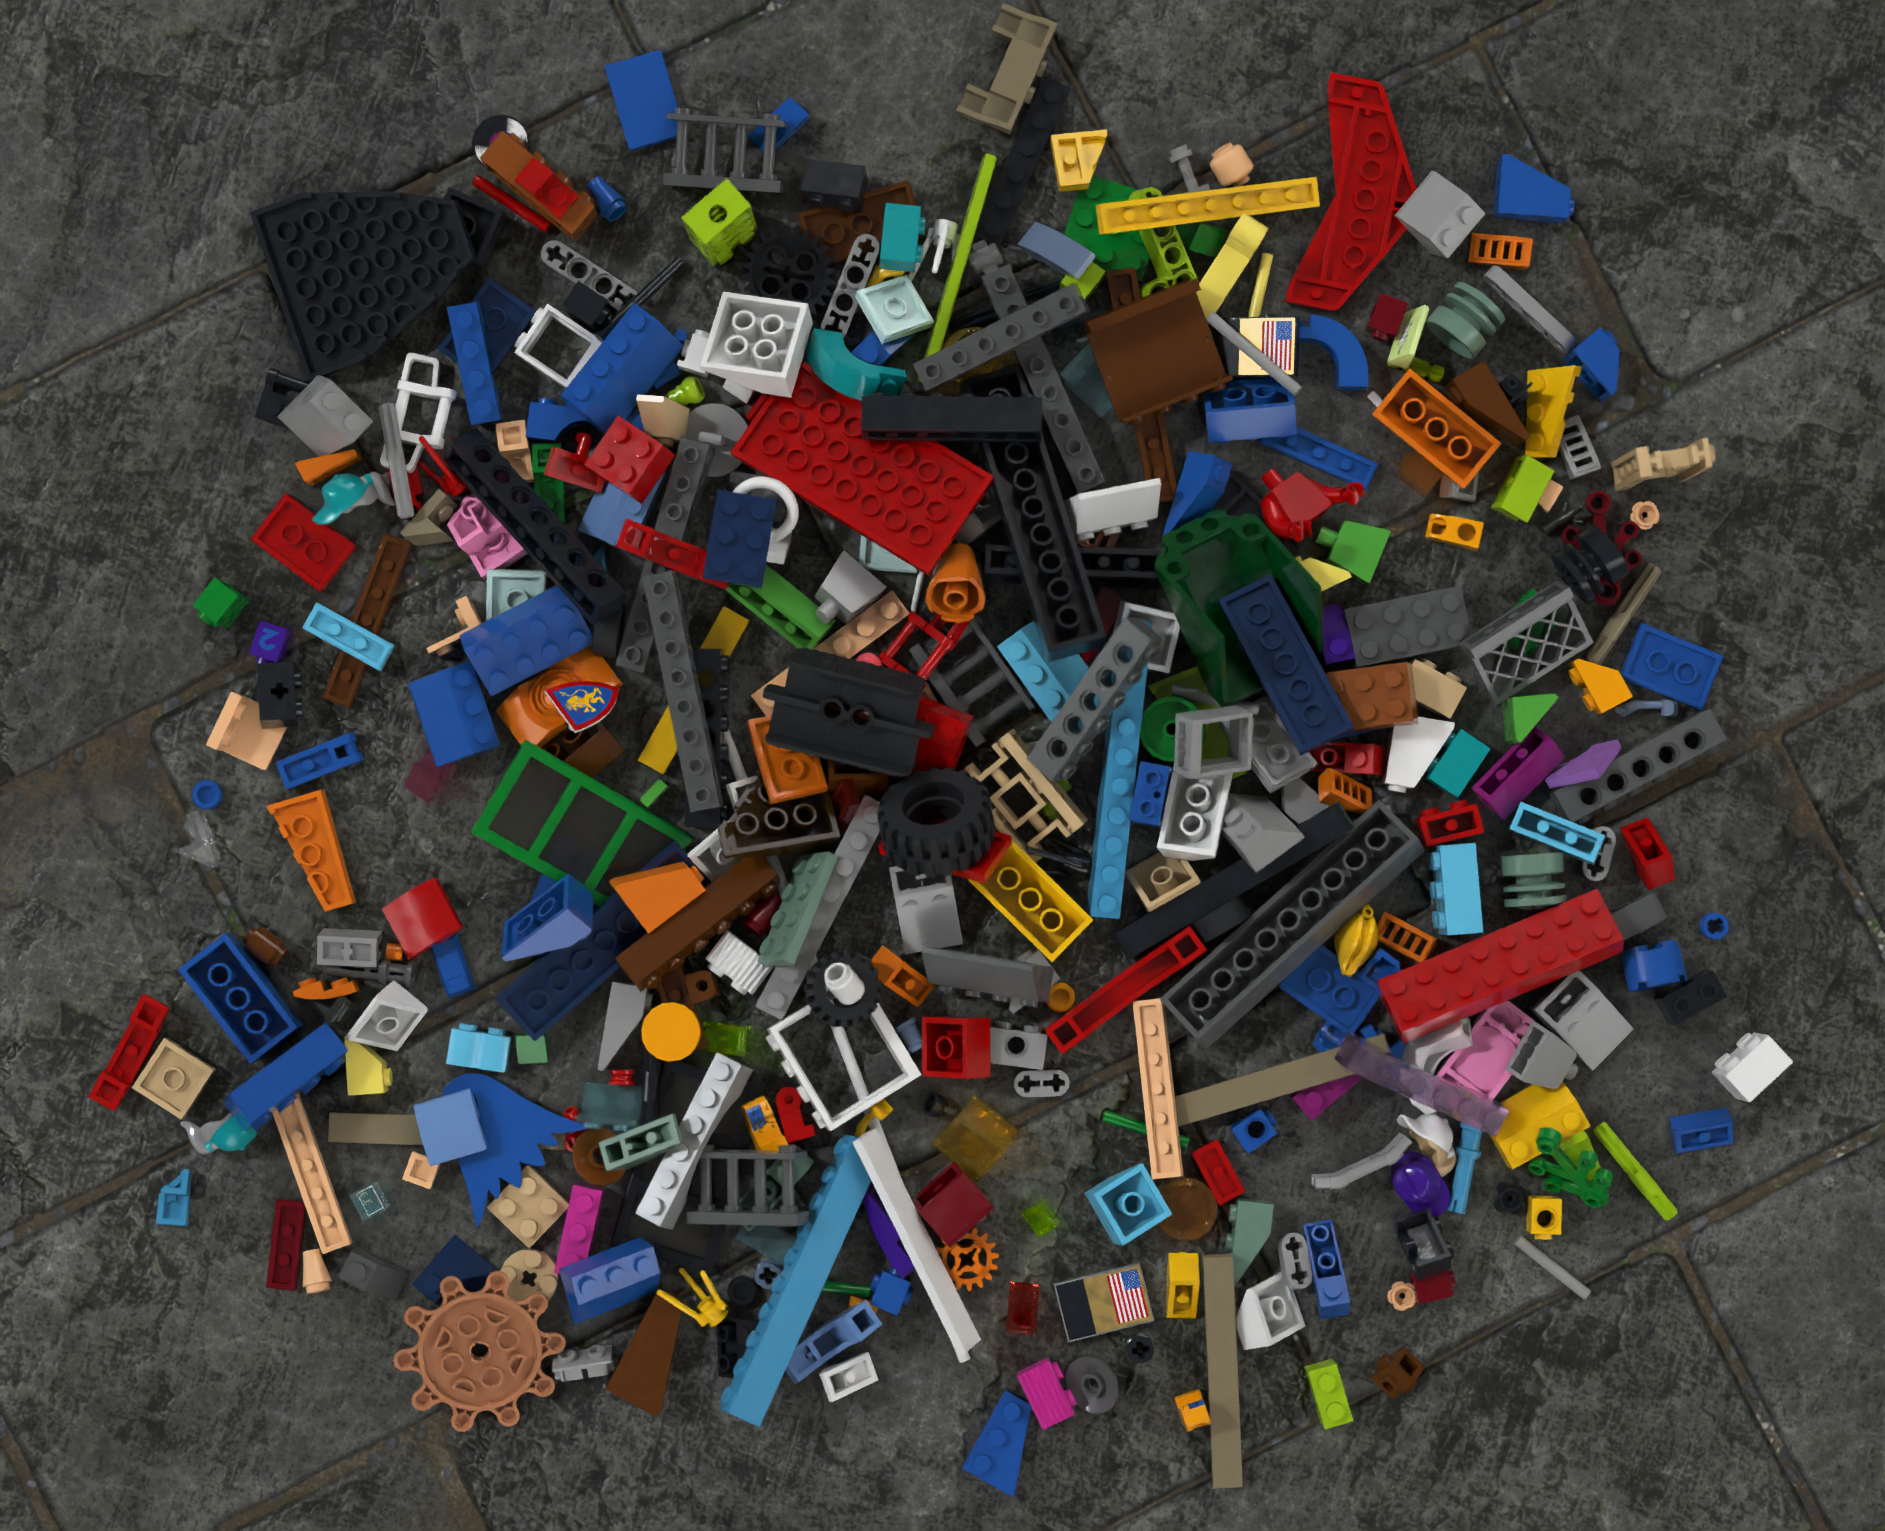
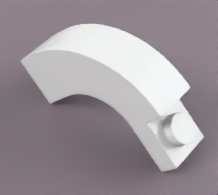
M1468 1017L1406 1044L1399 1066V1081L1409 1088V1098L1412 1105L1420 1109L1425 1115L1437 1112L1433 1076L1440 1061L1454 1051L1473 1046L1471 1024Z

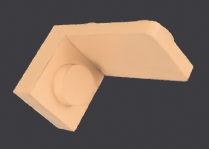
M464 596L456 600L459 608L455 610L461 625L467 624L468 628L426 648L430 655L437 654L438 657H442L455 650L453 645L461 642V634L482 624L469 597Z

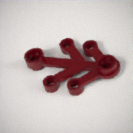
M1595 491L1587 496L1585 507L1592 514L1593 524L1607 535L1605 512L1611 506V499L1606 492ZM1597 498L1601 501L1600 509H1595L1592 506L1593 499ZM1626 521L1621 524L1619 534L1612 541L1619 551L1629 539L1634 538L1638 534V525L1633 521ZM1626 525L1633 527L1634 532L1632 535H1627L1624 532ZM1573 526L1565 528L1561 532L1563 543H1570L1578 550L1580 549L1576 541V535L1580 533L1579 530ZM1568 530H1571L1575 533V539L1573 541H1569L1566 538V532ZM1630 550L1623 555L1629 572L1632 568L1639 566L1642 561L1641 554L1636 550ZM1629 554L1636 556L1637 561L1634 565L1627 561ZM1600 578L1603 586L1610 588V595L1606 597L1593 592L1594 600L1603 606L1616 603L1621 596L1620 583L1623 579L1614 585H1610Z

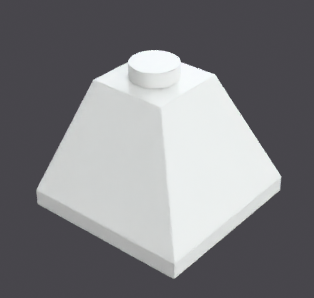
M1282 1271L1247 1289L1236 1316V1328L1244 1350L1271 1346L1305 1327L1294 1290L1284 1283Z

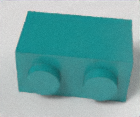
M886 203L879 269L915 272L916 262H922L923 245H918V235H924L926 217H920L921 206Z
M1462 729L1456 730L1455 733L1451 732L1442 746L1444 750L1438 758L1435 756L1427 768L1426 772L1428 773L1424 778L1452 798L1459 797L1490 751L1488 746Z

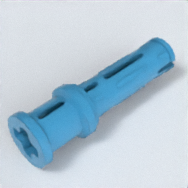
M1460 1122L1462 1132L1459 1146L1455 1147L1458 1160L1447 1210L1466 1214L1475 1161L1481 1157L1482 1152L1479 1149L1482 1134L1486 1132L1487 1127Z

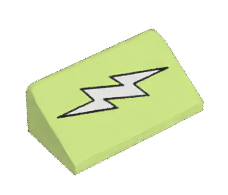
M1423 305L1404 314L1387 360L1389 364L1405 369L1410 367L1429 312V306Z

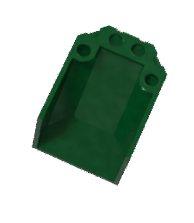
M1214 509L1206 513L1205 516L1196 518L1182 525L1181 528L1164 534L1161 543L1162 548L1155 562V571L1207 691L1221 707L1232 706L1264 688L1218 604V599L1269 574L1275 580L1318 661L1323 659L1322 587L1255 514L1243 513L1239 517L1227 515L1226 511Z

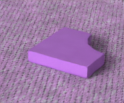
M1618 739L1592 745L1580 756L1559 764L1545 779L1549 789L1599 779L1622 749Z

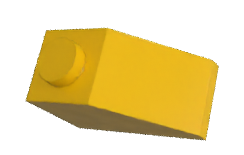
M1168 1253L1167 1318H1196L1200 1285L1198 1253Z

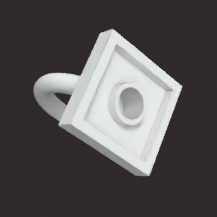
M764 476L747 479L739 484L733 492L747 494L754 489H769L779 494L786 504L787 516L784 523L779 528L772 527L766 561L784 565L791 543L792 530L796 526L799 516L796 497L789 487L777 479Z

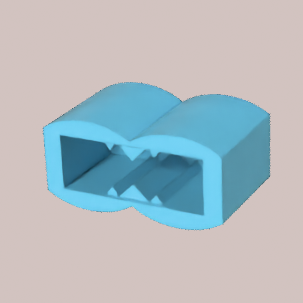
M459 1023V1028L453 1027L451 1029L446 1064L505 1073L508 1068L512 1036L506 1035V1029L489 1027L488 1032L477 1031V1025Z

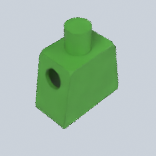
M1344 520L1337 532L1321 526L1315 542L1330 548L1326 558L1329 564L1349 571L1353 579L1363 585H1368L1391 531Z

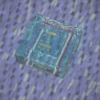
M377 1180L349 1195L362 1221L390 1207Z

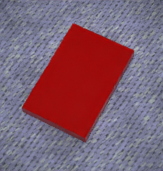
M285 493L250 540L320 593H323L358 546L329 524L319 525L314 523L312 518L315 514L288 493Z

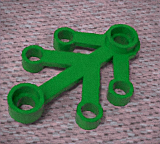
M1541 1128L1536 1138L1537 1149L1541 1153L1552 1155L1559 1165L1536 1156L1530 1160L1528 1170L1535 1175H1544L1545 1172L1551 1173L1546 1176L1543 1185L1551 1193H1559L1562 1189L1580 1196L1581 1200L1591 1208L1606 1206L1609 1202L1607 1187L1611 1186L1613 1173L1607 1169H1597L1593 1181L1589 1182L1586 1177L1589 1171L1595 1168L1598 1156L1592 1151H1581L1578 1167H1576L1559 1147L1562 1135L1555 1129ZM1562 1178H1565V1179H1567V1180L1573 1181V1182H1575L1576 1184L1571 1183V1182H1568V1181H1565V1180H1563Z

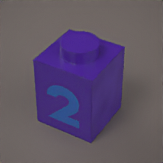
M260 620L248 654L257 656L255 662L260 664L283 662L294 631Z

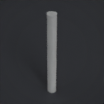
M1214 311L1208 315L1206 320L1285 389L1294 396L1300 392L1302 386Z

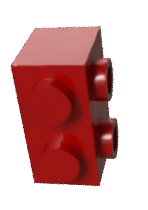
M1467 800L1450 803V810L1439 812L1438 807L1422 810V816L1414 818L1422 846L1428 847L1484 833L1478 805H1468Z

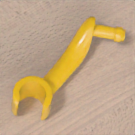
M885 1099L880 1100L869 1108L870 1111L856 1126L855 1137L859 1138L865 1134L867 1126L875 1117L881 1121L893 1111V1108Z

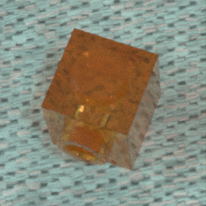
M1417 451L1413 455L1407 452L1397 464L1401 469L1396 476L1422 497L1426 496L1443 476L1439 469Z

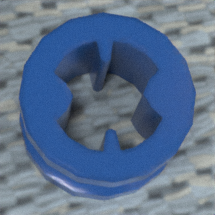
M1708 913L1701 918L1699 929L1709 939H1720L1727 934L1729 923L1722 914ZM1718 919L1720 921L1718 926H1721L1720 931H1712L1710 933L1708 931L1710 926H1707L1708 921Z

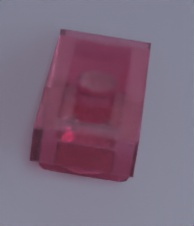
M428 748L420 762H415L404 787L427 803H430L456 762L436 768L430 748Z

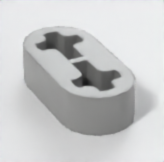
M1597 826L1591 829L1598 833L1603 831L1605 838H1608V843L1602 845L1598 855L1597 866L1601 867V872H1595L1593 877L1591 876V870L1587 869L1588 863L1580 862V873L1589 881L1602 880L1609 871L1616 837L1614 832L1606 826Z
M1060 1069L1022 1070L1017 1073L1013 1084L1016 1092L1023 1097H1051L1066 1093L1070 1081L1067 1074ZM1054 1074H1059V1078L1064 1080L1065 1083L1059 1086L1058 1091H1054L1053 1086L1043 1085V1080H1052ZM1029 1075L1030 1080L1040 1081V1085L1030 1086V1091L1025 1092L1022 1086H1018V1081H1023L1024 1076Z
M1298 1233L1283 1235L1278 1241L1277 1249L1284 1283L1293 1290L1306 1288L1312 1281V1269L1306 1240ZM1290 1238L1293 1243H1298V1249L1294 1250L1295 1260L1292 1250L1286 1249V1244L1290 1243ZM1295 1263L1297 1271L1304 1274V1278L1299 1281L1300 1284H1298L1297 1280H1292L1291 1274L1296 1272Z

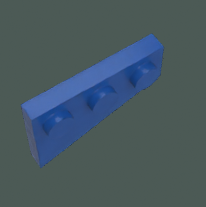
M1005 1389L962 1465V1469L1013 1498L1031 1410L1030 1402Z

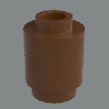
M260 926L258 929L252 927L243 939V942L246 944L244 948L246 952L268 966L270 964L275 968L289 950L284 945L285 941L263 926Z

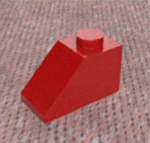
M1648 817L1620 828L1636 872L1647 890L1675 880L1672 855Z

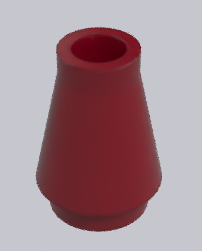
M775 894L764 898L749 914L745 915L744 926L759 937H762L765 932L769 933L771 919L779 910L782 900Z

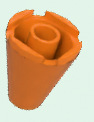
M955 543L950 545L944 553L927 587L925 601L928 609L932 613L935 611L941 615L942 620L960 623L970 621L976 613L981 612L984 608L986 597L973 549L966 544Z

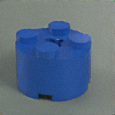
M1676 940L1660 942L1658 945L1651 946V950H1648L1647 945H1642L1623 951L1624 956L1621 957L1628 992L1650 990L1669 986L1672 982H1677L1678 984L1688 981L1681 947L1677 945Z

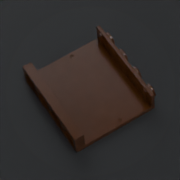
M1197 279L1185 280L1082 321L1118 422H1128L1129 426L1145 420L1144 415L1153 411H1155L1156 415L1165 413L1172 409L1171 404L1181 400L1183 404L1199 399L1198 393L1208 389L1210 393L1220 391L1226 388V382L1233 380L1232 375H1226L1197 296L1196 292L1201 290Z

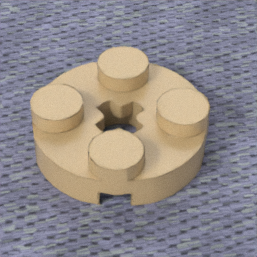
M531 1248L518 1250L509 1256L500 1270L508 1276L509 1285L507 1293L509 1297L518 1301L539 1292L543 1293L549 1301L556 1292L559 1274L554 1273L556 1265L554 1259L543 1251ZM524 1271H527L529 1274L535 1272L537 1277L534 1279V1283L536 1285L530 1286V1284L522 1282Z

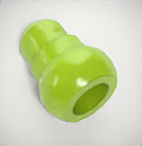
M690 376L685 378L682 384L677 385L675 389L668 391L666 398L681 405L697 404L704 399L705 392L699 379Z

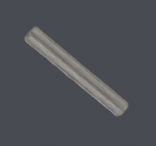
M386 403L379 406V413L397 514L399 518L405 519L414 516V508L396 408L393 403Z

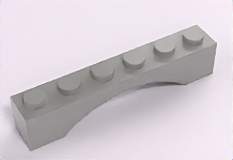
M716 1053L679 1126L683 1143L665 1153L636 1214L659 1227L673 1230L686 1204L691 1179L700 1156L722 1117L740 1097L753 1069L726 1055Z

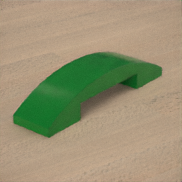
M562 443L532 444L534 492L565 523L564 481L543 475L552 446L562 449Z

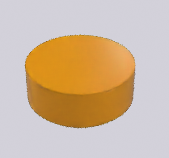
M1054 983L1051 985L1049 1002L1046 1003L1053 1011L1065 1012L1074 1004V991L1066 983Z

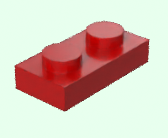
M1217 1138L1191 1152L1219 1206L1245 1192Z

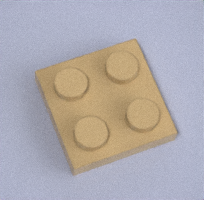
M166 1037L162 1040L132 1088L183 1120L216 1069Z
M527 1165L521 1171V1187L517 1188L509 1184L500 1193L499 1198H495L487 1209L530 1248L568 1209L569 1202L531 1165Z

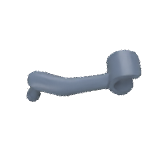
M1636 700L1615 708V712L1622 717L1640 709H1661L1662 717H1676L1678 715V703L1673 700Z

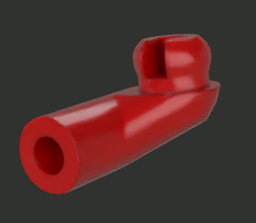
M571 1106L563 1112L566 1119L586 1125L576 1106ZM587 1128L566 1133L565 1148L569 1152H572L576 1139L580 1134L588 1130Z

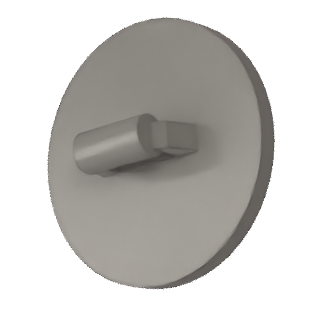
M717 403L705 404L692 410L689 413L686 431L687 439L705 443L715 448L708 477L728 475L743 464L731 455V450L748 428L746 421L737 411L729 406Z

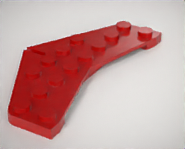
M1331 72L1327 85L1336 195L1287 288L1284 301L1286 304L1326 312H1335L1341 308L1407 230L1394 216L1400 209L1394 207V205H1404L1417 189L1384 87L1377 81Z

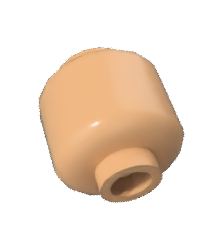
M1229 142L1211 154L1213 159L1210 162V167L1222 186L1233 184L1234 187H1239L1250 180L1248 174L1253 169V163L1241 145H1232Z

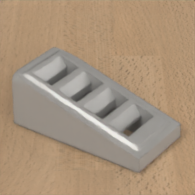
M1577 415L1565 419L1566 425L1564 429L1575 425L1577 430L1562 435L1559 451L1570 480L1601 469L1598 457L1580 416ZM1579 436L1581 442L1567 446L1565 441ZM1583 447L1584 453L1571 456V451ZM1587 458L1588 464L1576 467L1575 462Z

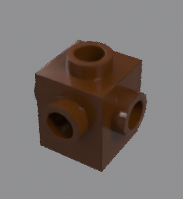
M1402 1346L1391 1355L1385 1353L1375 1363L1377 1370L1371 1379L1393 1399L1402 1392L1406 1395L1413 1390L1417 1384L1416 1380L1425 1366Z

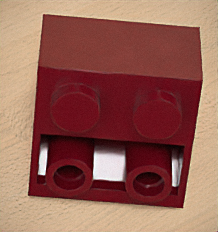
M955 1161L948 1165L911 1199L917 1211L949 1248L956 1242L961 1241L967 1232L978 1222L983 1221L994 1208L976 1182Z

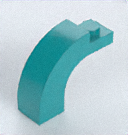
M813 329L806 349V356L811 369L824 383L834 390L862 401V396H870L872 393H884L887 396L900 395L906 380L905 370L866 363L848 351L844 344L842 333Z

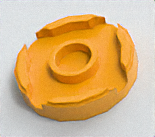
M676 1002L662 1003L651 1009L644 1018L641 1028L642 1041L648 1052L657 1059L667 1062L682 1060L691 1055L699 1044L701 1037L700 1023L695 1012L686 1005Z

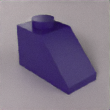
M1340 603L1322 606L1323 659H1321V665L1326 666L1354 659L1350 632Z

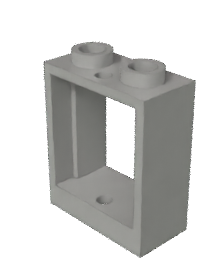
M1234 705L1176 714L1174 772L1189 779L1251 770V758L1253 756L1252 730L1254 728L1253 712ZM1230 720L1228 756L1201 760L1202 724Z

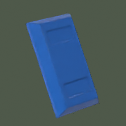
M457 933L445 942L436 943L430 948L448 999L476 989Z

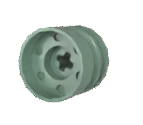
M1458 281L1452 288L1453 293H1448L1444 298L1450 309L1439 305L1425 321V324L1431 333L1449 349L1466 359L1473 360L1486 344L1480 332L1492 336L1496 332L1495 326L1500 327L1506 319L1502 311L1484 293L1464 282Z
M1563 852L1500 856L1502 876L1516 879V884L1503 887V892H1517V898L1504 899V907H1513L1521 910L1547 909L1567 901V895H1553V889L1566 888V883L1552 881V875L1565 871Z

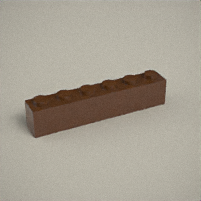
M763 856L744 857L705 888L706 891L615 957L617 963L640 992L645 989H652L661 981V976L669 970L675 971L684 963V958L692 952L697 953L704 949L711 937L727 931L732 925L731 922L738 916L749 914L754 909L755 903L761 898L772 896L778 890V885L781 884L778 874Z

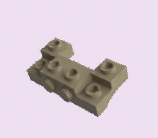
M1003 3L999 17L992 27L991 34L1010 42V45L990 88V93L968 84L963 99L956 109V114L982 126L986 124L1010 135L1024 104L1030 105L1037 88L1033 87L1036 76L1042 78L1048 61L1044 60L1057 29V23Z

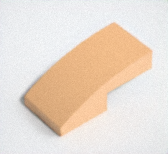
M525 420L495 424L499 453L508 460L513 469L527 483L534 482L532 456L529 440L526 438L527 427Z

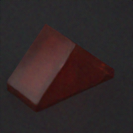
M1010 1281L1005 1323L1006 1333L1036 1336L1039 1284Z

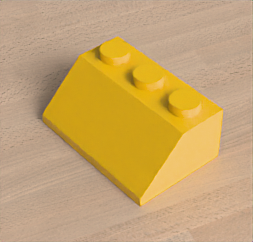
M1563 1081L1556 1089L1532 1084L1485 1110L1480 1116L1506 1166L1511 1169H1515L1542 1154L1537 1149L1536 1138L1541 1128L1548 1127L1557 1130L1562 1135V1143L1591 1127L1577 1100Z

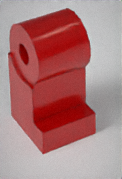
M786 1086L780 1089L776 1096V1105L787 1143L817 1134L814 1123L807 1125L805 1123L801 1109L803 1100L794 1086Z

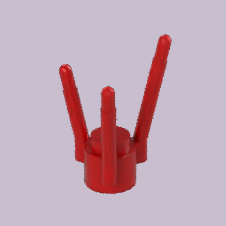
M420 436L419 441L445 475L443 479L440 478L420 459L417 463L418 467L439 484L447 495L451 493L456 498L469 488L453 470L446 466L423 436Z

